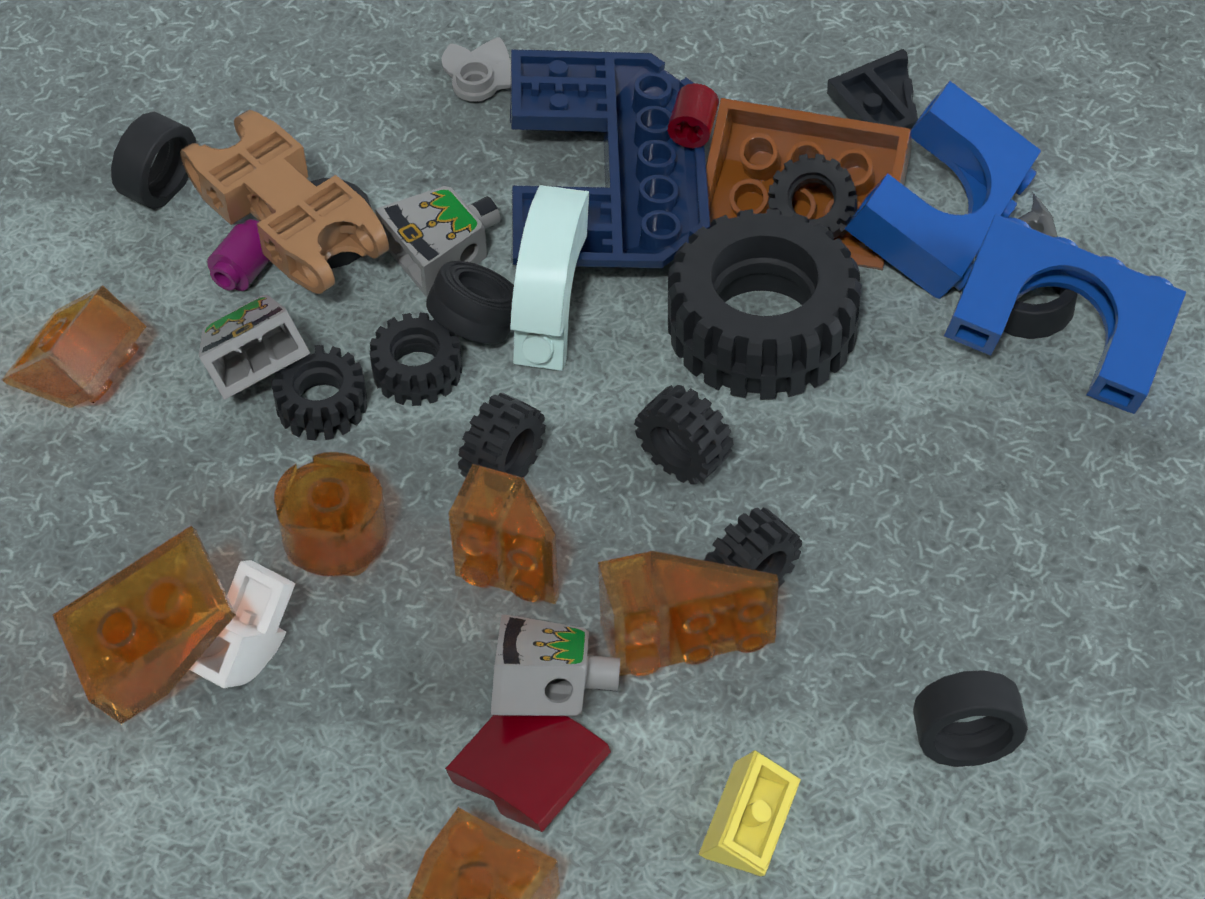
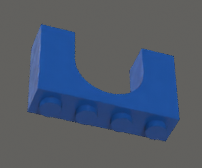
M951 81L927 105L911 129V137L945 163L958 176L967 194L968 214L954 215L937 210L887 173L865 197L845 227V230L938 299L953 286L959 291L965 286L973 266L971 262L977 256L995 214L1008 218L1013 212L1017 203L1011 198L1015 193L1020 195L1035 177L1037 172L1031 166L1041 152L1039 148Z
M995 214L944 337L991 356L1002 336L1012 308L1018 298L1040 287L1054 286L1072 290L1083 296L1095 307L1105 328L1104 350L1086 395L1135 414L1149 393L1186 291L1174 287L1170 281L1163 277L1147 276L1127 268L1123 262L1110 256L1100 257L1078 248L1073 241L1067 238L1051 237L1036 231L1023 220L1013 217L1005 218Z

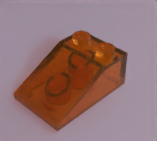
M192 526L186 528L53 614L55 623L88 701L120 724H123L167 696L236 616L197 530Z

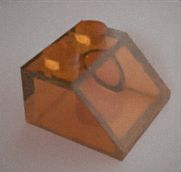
M102 285L55 310L1 380L7 385L68 408H72L87 400L95 403L111 387L113 381L109 376L114 369L125 365L136 354L139 345L135 341L147 326Z
M458 807L426 850L407 899H557L560 894L558 860Z

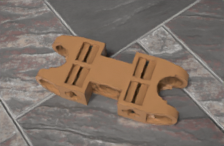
M247 110L235 117L234 126L240 138L237 144L229 148L216 149L205 144L199 146L196 143H192L180 151L185 170L202 199L230 225L250 213L260 221L257 223L263 255L288 278L313 293L321 294L335 284L333 272L327 263L331 256L342 252H353L362 257L369 255L371 258H378L389 250L385 230L365 199L337 175H334L317 187L307 179L309 176L303 146L276 122L258 112Z

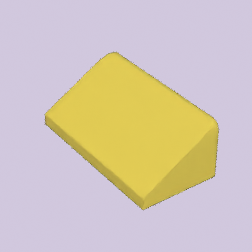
M756 750L737 760L733 765L698 855L714 862L758 876H764L801 779Z

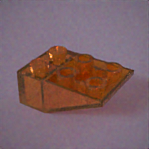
M657 551L598 562L600 623L610 657L620 658L619 676L627 674L645 676L655 672L660 667L683 662L700 664L715 655L733 651L750 653L760 650L766 644L775 643L779 587L777 574Z

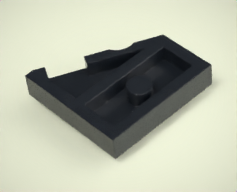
M904 49L828 80L827 94L849 119L912 129L918 120L916 104L913 103L912 79H909L907 68L908 54Z

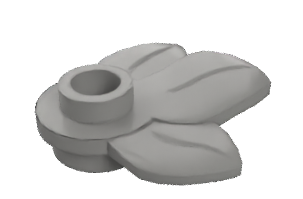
M500 37L486 42L471 52L456 44H449L442 55V67L452 77V89L459 98L466 101H482L491 97L497 90L510 88L511 59Z

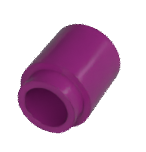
M249 219L243 224L235 225L208 257L207 265L210 270V276L219 287L229 291L233 289L238 291L246 290L270 261L262 252L257 228L259 221Z

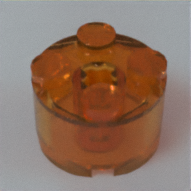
M324 452L313 455V462L298 469L297 464L286 470L275 489L274 503L284 550L288 560L293 565L313 574L323 576L360 575L366 571L369 563L378 556L387 539L388 527L379 479L377 480L371 472L370 466L356 456L340 452Z

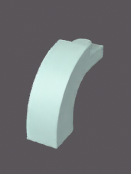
M540 185L534 196L523 231L514 281L510 330H514L513 364L563 371L567 360L569 305L573 277L579 253L587 237L589 191Z

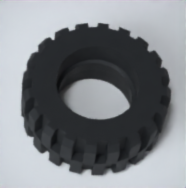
M753 209L739 211L737 217L729 219L727 215L714 219L710 223L709 229L702 226L689 237V243L685 242L680 246L674 256V264L669 268L668 333L671 335V345L675 354L680 359L683 358V365L694 376L697 377L703 373L705 384L718 391L722 385L728 387L732 396L746 398L747 393L760 394V400H774L776 393L787 392L788 397L804 393L805 385L809 383L816 388L829 380L830 371L836 373L847 362V355L853 351L857 339L861 296L860 271L857 262L851 257L850 250L839 238L833 241V233L820 223L813 226L809 224L810 220L807 217L796 213L793 214V217L781 215V210L767 209V213L754 214ZM770 291L786 295L799 302L801 306L779 315L760 316L739 311L728 305L726 301L747 292Z

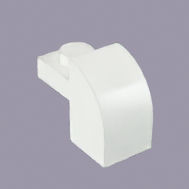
M252 560L240 561L222 610L198 614L179 665L222 688L244 685L253 680L275 655L285 637L286 631L279 628V624L296 583Z

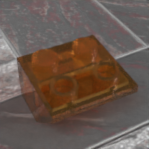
M472 464L448 513L455 576L462 577L466 582L477 587H487L490 585L513 592L517 597L525 601L535 602L542 600L556 604L559 598L556 534L526 481L519 476Z

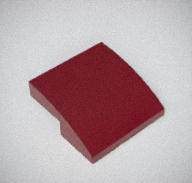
M493 715L445 769L454 784L493 800L500 814L506 818L543 832L611 753V750L605 741L568 716Z

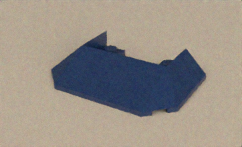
M511 49L510 123L512 130L603 132L605 187L551 186L589 191L587 237L579 253L576 266L663 268L674 260V256L680 246L685 242L689 243V237L702 226L706 229L710 228L704 145L699 148L683 147L675 143L667 131L678 91L683 86L693 84L694 82L686 77L681 81L664 70L665 62L652 53ZM512 185V265H517L525 223L539 186Z

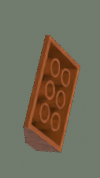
M721 98L706 165L710 223L724 215H727L729 219L737 217V213L744 210L753 209L754 214L767 213V209H769L768 191L769 186L773 185V176L777 170L781 172L784 169V163L790 159L793 163L799 161V156L807 154L808 158H815L816 154H822L826 160L830 161L833 158L840 163L843 169H847L855 185L858 209L865 197L887 173L901 184H905L912 149L911 129ZM809 183L800 187L792 199L794 211L808 219H818L825 216L831 210L834 203V196L831 190L820 183ZM849 232L842 238L838 236L834 239L839 238L851 252V257L857 262L859 267L883 271L886 260Z

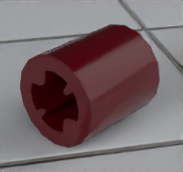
M693 83L683 86L678 91L667 130L670 138L675 143L683 147L699 148L708 142L719 107V98L711 88L706 85Z

